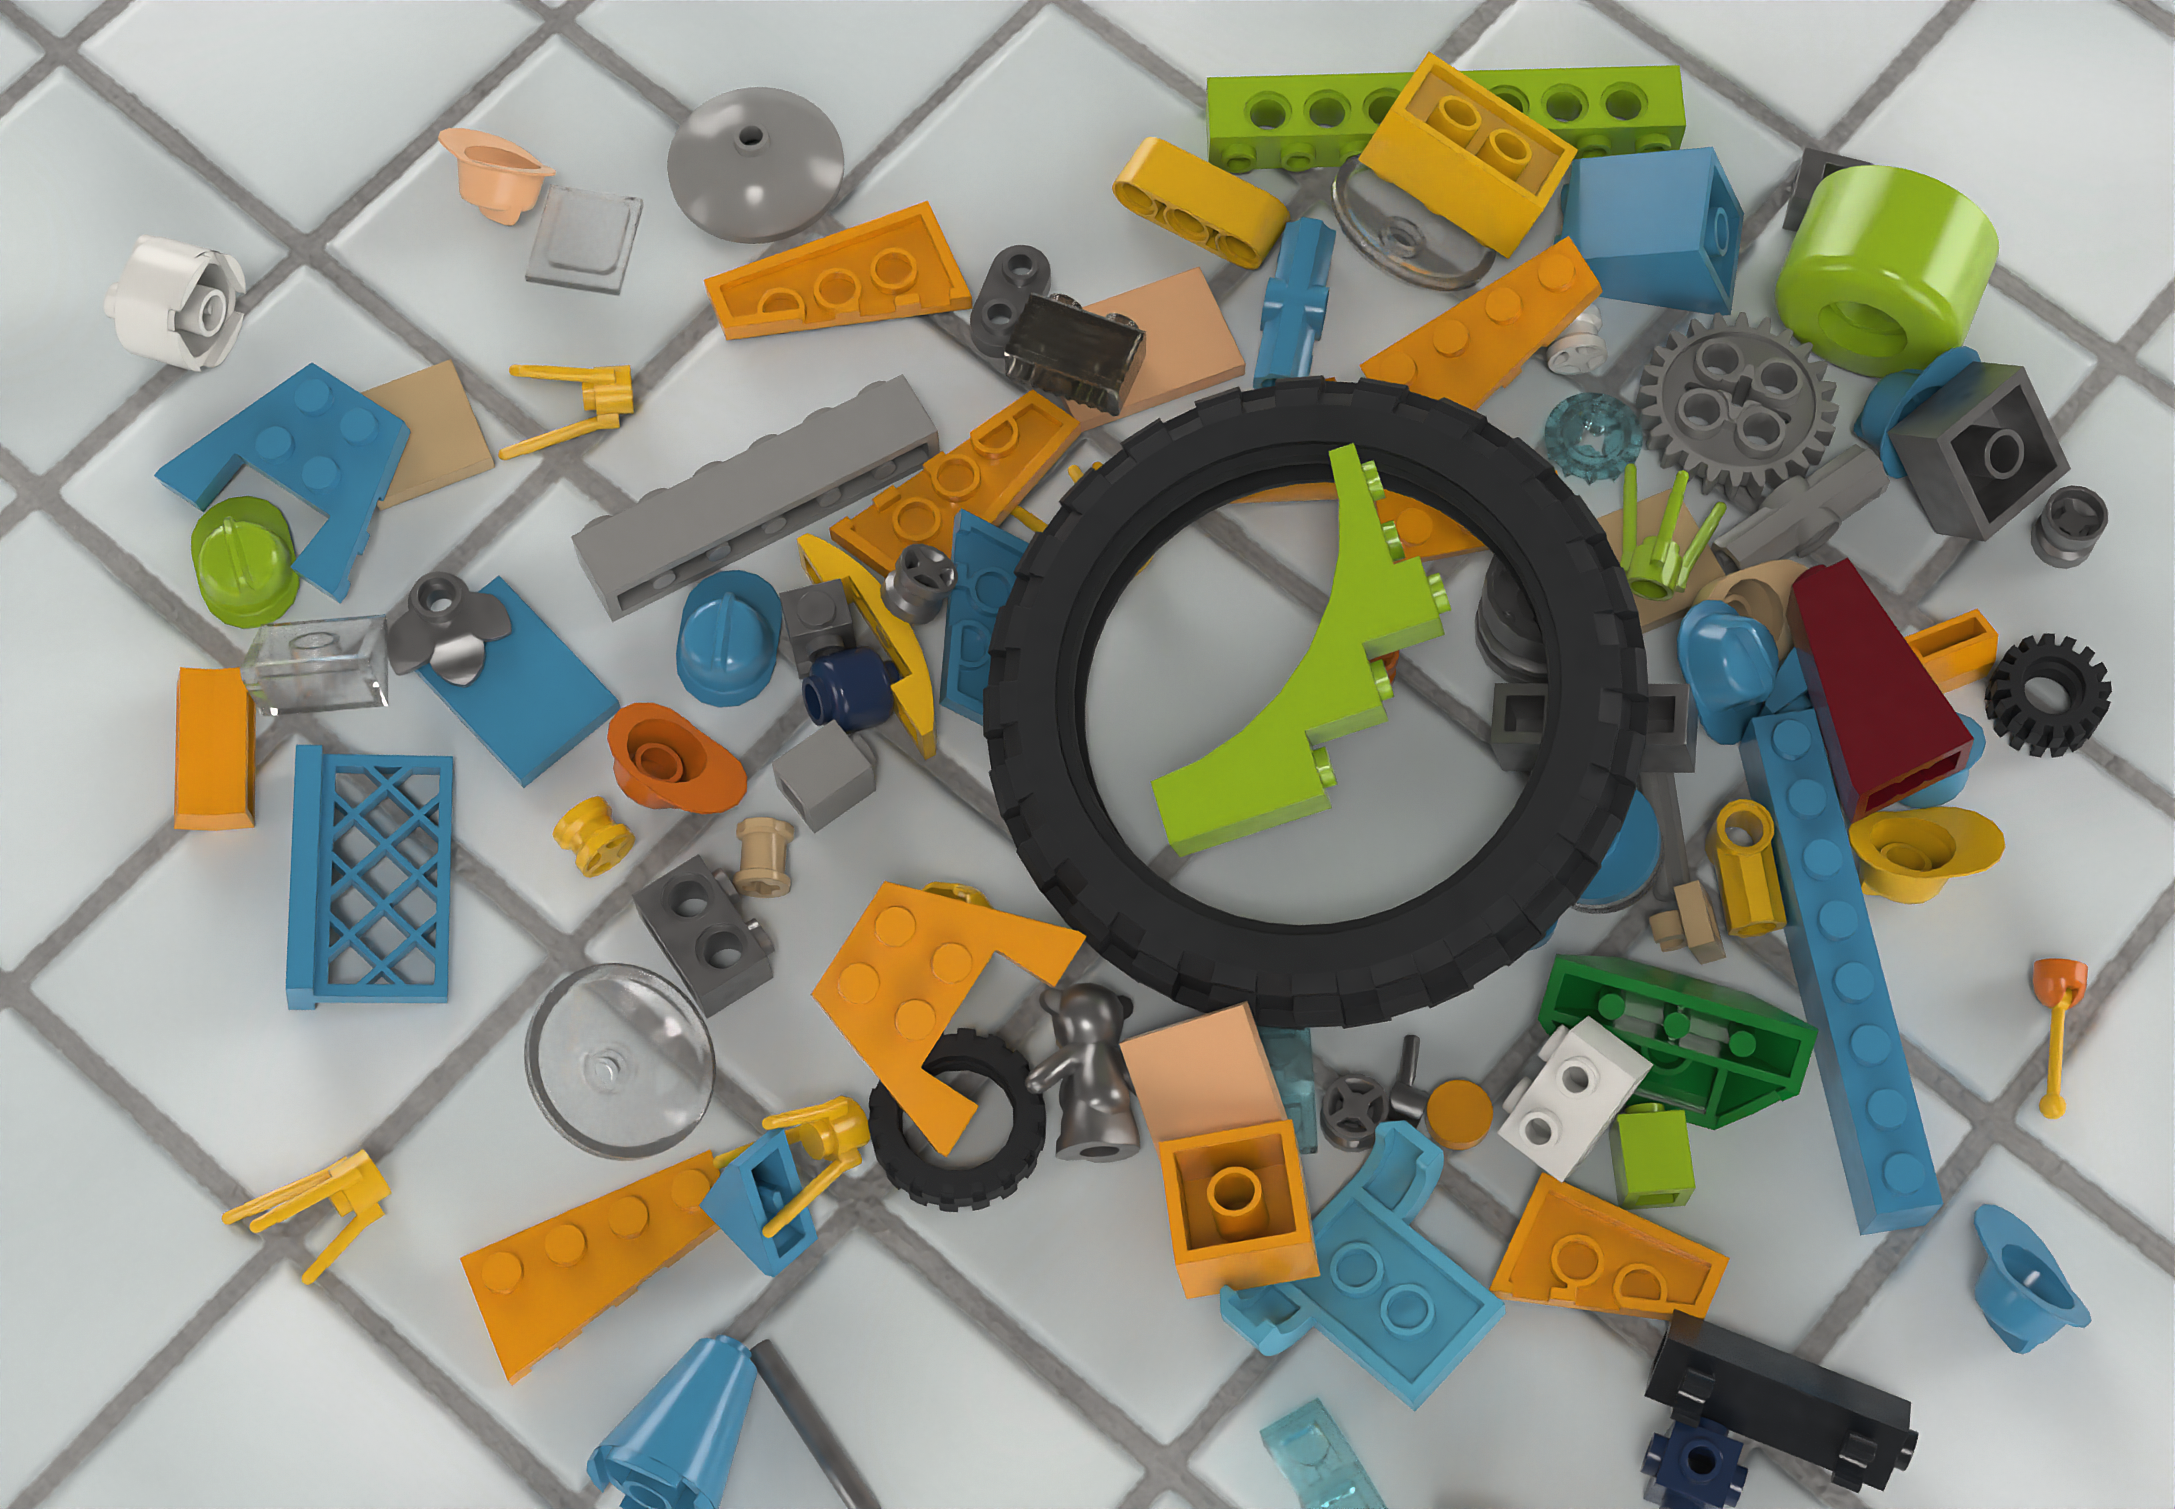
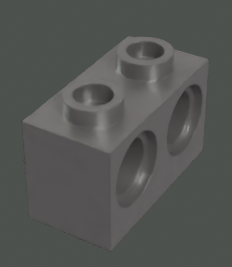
M699 854L632 894L640 919L706 1019L773 978L767 957L775 951L770 939L755 918L747 923L743 921L733 906L740 901V897L732 882L722 868H718L711 873ZM701 899L707 902L705 909L696 916L682 917L676 914L677 908L686 900ZM733 949L741 953L738 962L729 968L719 969L709 965L711 958L721 950Z

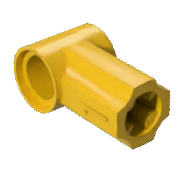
M1738 799L1729 802L1723 807L1705 838V852L1716 870L1728 935L1740 936L1741 938L1763 936L1769 932L1783 929L1787 924L1771 846V840L1774 836V821L1770 812L1763 805L1747 799ZM1739 827L1745 830L1751 836L1753 846L1741 847L1734 844L1727 837L1725 828Z

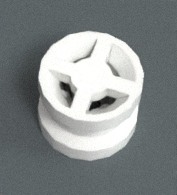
M1590 304L1551 342L1546 356L1549 369L1554 373L1562 375L1587 373L1597 369L1606 362L1608 358L1606 342L1598 336V332L1603 325L1598 307Z

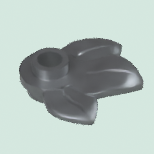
M440 571L430 572L416 581L408 597L409 611L399 617L390 627L387 638V654L390 665L398 676L413 672L430 663L434 672L444 681L454 686L466 688L476 681L484 668L486 656L484 642L503 639L512 633L510 618L505 606L493 595L470 592L465 582L453 574ZM439 599L452 601L451 605L444 610H431L433 603Z

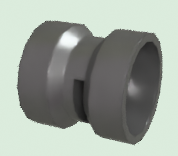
M2071 485L2060 488L2053 493L2031 531V545L2035 554L2044 563L2055 568L2068 569L2079 566L2087 560L2108 524V509L2104 500L2096 492L2082 486Z

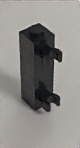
M1676 1309L1672 1313L1651 1365L1644 1394L1647 1398L1672 1407L1670 1418L1696 1429L1701 1417L1713 1420L1730 1431L1833 1471L1831 1483L1856 1493L1860 1492L1862 1483L1884 1492L1893 1469L1896 1468L1901 1471L1907 1469L1919 1435L1917 1431L1909 1429L1910 1401Z

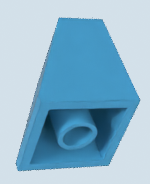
M1713 147L1573 159L1569 184H1564L1561 191V207L1564 215L1562 234L1555 236L1553 245L1567 236L1571 238L1601 285L1603 292L1598 297L1710 315L1718 312L1722 316L1731 315L1744 212Z

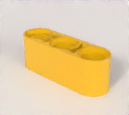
M1157 137L1143 139L1112 185L1115 197L1133 213L1239 267L1255 270L1261 266L1285 230L1286 222L1291 220L1286 206L1270 193Z

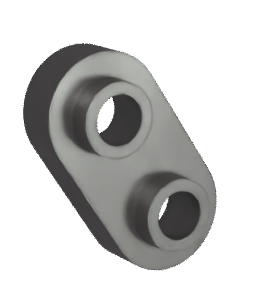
M1014 245L1002 250L994 258L970 315L971 338L975 347L983 354L993 358H1008L1021 352L1028 344L1032 334V325L1036 324L1051 287L1050 264L1047 257L1040 250L1028 245ZM1015 268H1028L1030 270L1023 275L1011 272ZM996 316H1005L1010 319L1005 324H994L990 321Z

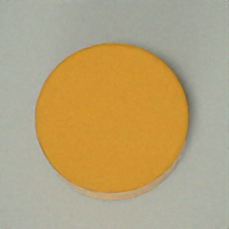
M1451 1080L1438 1086L1431 1094L1425 1111V1124L1431 1137L1440 1145L1452 1150H1466L1478 1145L1488 1134L1493 1120V1106L1487 1093L1477 1084L1466 1080Z

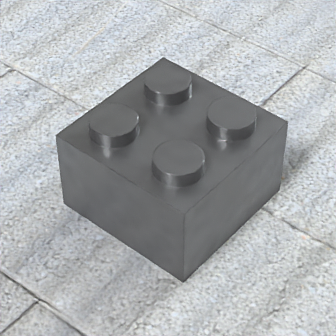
M1973 361L1887 432L1936 534L1986 542L2071 470L2024 366Z

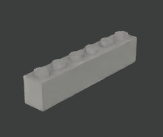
M903 374L887 382L877 381L863 388L857 397L834 408L825 407L818 409L808 415L802 424L779 435L769 434L753 442L748 450L724 462H710L698 469L693 477L669 489H655L644 495L636 505L614 516L605 515L593 519L584 526L581 532L571 536L579 563L611 621L614 622L923 469L925 462L940 453L938 430Z

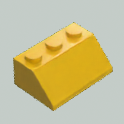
M1428 52L1377 128L1358 161L1371 168L1382 180L1395 184L1421 201L1432 213L1444 216L1471 234L1482 246L1494 249L1509 259L1546 207L1578 149L1436 55Z

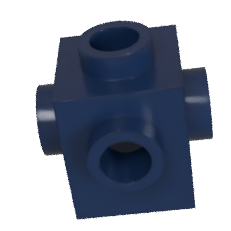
M1701 1417L1697 1429L1675 1420L1664 1436L1654 1432L1651 1437L1640 1472L1650 1475L1643 1499L1660 1505L1659 1509H1723L1724 1504L1735 1508L1748 1473L1747 1467L1737 1464L1744 1443L1729 1438V1430L1713 1420ZM1688 1458L1710 1466L1711 1472L1708 1474L1695 1473L1688 1464Z

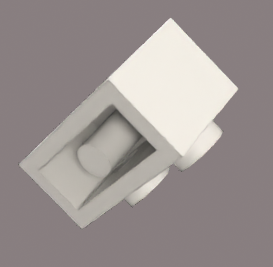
M1590 1016L1586 1017L1571 1030L1562 1024L1552 1034L1538 1057L1546 1062V1065L1534 1081L1525 1076L1509 1094L1502 1108L1510 1115L1497 1132L1498 1135L1561 1183L1582 1165L1653 1066L1651 1062Z

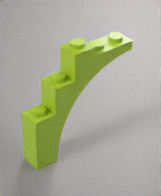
M1354 443L1328 451L1339 499V553L1330 599L1309 650L1281 692L1241 732L1200 760L1150 781L1169 844L1179 857L1332 808L1326 788L1338 785L1326 747L1314 750L1313 746L1389 721L1383 701L1395 697L1383 660L1380 659L1371 663L1369 660L1445 635L1439 614L1451 611V607L1440 573L1426 576L1420 556L1396 564L1393 563L1406 558L1394 520L1380 523L1374 501L1386 498L1374 460L1361 464Z

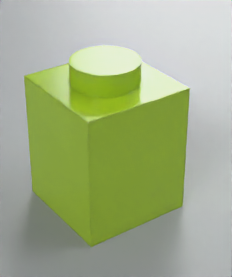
M1642 1103L1626 1108L1624 1110L1625 1114H1617L1608 1134L1618 1207L1624 1210L1686 1206L1696 1186L1685 1110L1665 1111L1663 1104Z

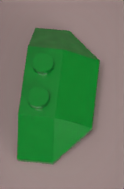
M1556 954L1538 1015V1021L1550 1037L1562 1024L1571 1030L1586 1017L1590 1016L1653 1064L1625 1105L1660 1103L1664 1105L1665 1111L1685 1110L1687 1123L1711 1130L1719 1129L1757 1113L1780 1100L1783 1102L1799 1095L1818 1035V1028L1752 994L1622 957Z

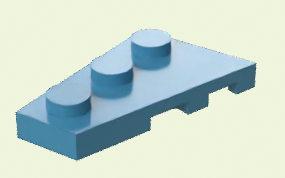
M961 508L954 516L951 561L957 569L958 581L947 600L939 704L983 726V689L988 686L991 663L988 649L999 607L1007 603L1017 578L1013 572L1029 543Z

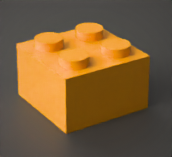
M1292 1119L1158 1142L1175 1266L1186 1299L1220 1294V1289L1224 1285H1228L1234 1291L1321 1276L1302 1159Z

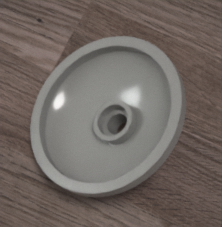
M748 87L729 91L706 101L683 121L670 145L667 171L670 187L678 206L696 226L715 237L727 241L763 244L794 236L813 225L827 212L835 201L842 185L844 154L835 126L828 116L815 104L804 97L782 89ZM751 140L760 141L758 144L753 146H748L744 144L745 142Z

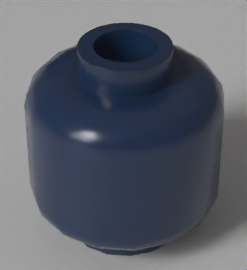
M855 646L817 658L810 667L809 676L805 677L802 681V696L808 715L817 726H825L832 720H835L847 735L881 725L890 718L894 708V696L890 685L899 681L900 678L896 667L890 660L883 661L880 655L869 646Z

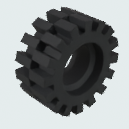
M2044 633L2038 644H2036L2032 635L2022 639L2018 648L2013 645L2005 653L1989 680L1991 682L1986 688L1984 700H1991L1985 710L1988 720L1999 718L1998 723L1993 729L2001 738L2009 731L2015 735L2009 746L2019 751L2024 742L2032 744L2030 756L2040 758L2045 750L2050 748L2051 756L2054 758L2063 756L2068 747L2072 752L2082 747L2086 739L2089 740L2109 709L2111 702L2107 701V698L2112 692L2111 681L2101 682L2108 672L2103 662L2093 667L2089 664L2095 652L2088 646L2078 654L2072 650L2077 641L2076 639L2066 636L2061 645L2057 646L2055 645V634ZM2035 677H2044L2059 683L2070 695V709L2059 715L2045 713L2037 709L2029 702L2025 695L2026 682Z

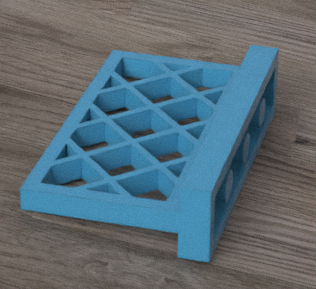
M296 745L285 988L288 1010H315V1003H448L453 756L323 754L322 745ZM336 773L365 774L378 789L353 809L336 793ZM382 774L394 775L387 780ZM411 775H440L439 793L420 810L396 789ZM388 796L410 819L385 839L363 817ZM336 808L345 817L334 826ZM439 809L437 828L428 818ZM355 826L376 848L351 869L333 852V847L336 840L351 827ZM420 827L438 844V852L417 870L395 847L415 829ZM387 856L409 878L383 900L361 877L383 857ZM334 868L343 877L332 886ZM436 869L437 888L427 879ZM352 885L375 908L349 930L331 913V903ZM418 886L436 903V913L415 930L393 907ZM385 916L407 939L381 961L358 938ZM330 928L341 937L331 947ZM436 929L434 948L425 938ZM349 946L373 968L357 984H328L329 964ZM417 947L435 964L434 985L405 984L391 968ZM383 977L389 984L374 983Z

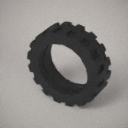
M957 1028V1034L944 1035L943 1031L921 1068L934 1077L943 1072L971 1071L989 1077L1000 1086L1013 1108V1127L1006 1145L992 1160L972 1169L945 1170L925 1163L910 1149L903 1134L902 1114L904 1111L880 1080L876 1088H872L869 1097V1132L876 1159L879 1165L886 1171L887 1178L898 1190L902 1188L908 1192L911 1200L923 1206H927L928 1203L939 1205L940 1211L958 1212V1207L972 1206V1211L989 1207V1201L999 1196L1003 1200L1009 1197L1018 1189L1017 1184L1024 1177L1028 1179L1037 1165V1157L1040 1151H1043L1045 1144V1102L1043 1093L1032 1094L1027 1090L1025 1080L1031 1070L1029 1069V1062L1017 1049L1014 1052L1006 1048L1004 1040L992 1034H989L987 1038L976 1036L975 1029Z

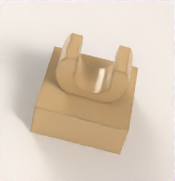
M1697 880L1673 887L1679 910L1665 911L1649 917L1655 943H1660L1662 952L1674 951L1688 946L1701 965L1726 958L1711 897L1700 881Z

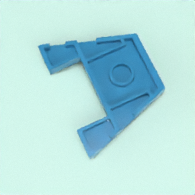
M311 362L162 466L154 476L164 487L204 512L241 465L246 464L327 517L326 523L290 567L303 580L341 604L347 596L351 585L347 578L356 555H363L370 534L366 530L378 500L384 501L411 431L403 420Z

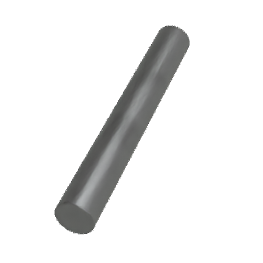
M766 1339L751 1348L752 1357L750 1360L756 1366L759 1375L848 1509H881L770 1339Z

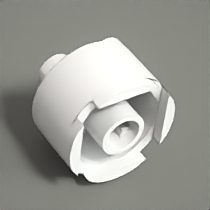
M144 234L136 240L132 255L124 267L119 282H114L108 288L104 299V311L107 317L114 319L119 341L131 354L192 371H201L200 367L202 366L214 368L230 353L242 327L244 313L234 311L236 292L246 294L245 277L240 264L231 255L166 237Z

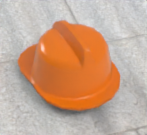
M633 703L619 709L609 722L607 740L614 757L613 771L617 784L624 794L637 804L651 809L672 808L699 814L723 813L737 806L745 796L748 777L741 762L727 749L699 731L687 719L671 708L655 703Z

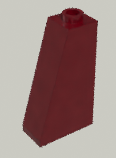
M1848 557L1831 566L1826 567V565L1820 564L1803 572L1791 585L1786 618L1810 699L1815 709L1845 815L1853 824L1965 769L1974 737Z

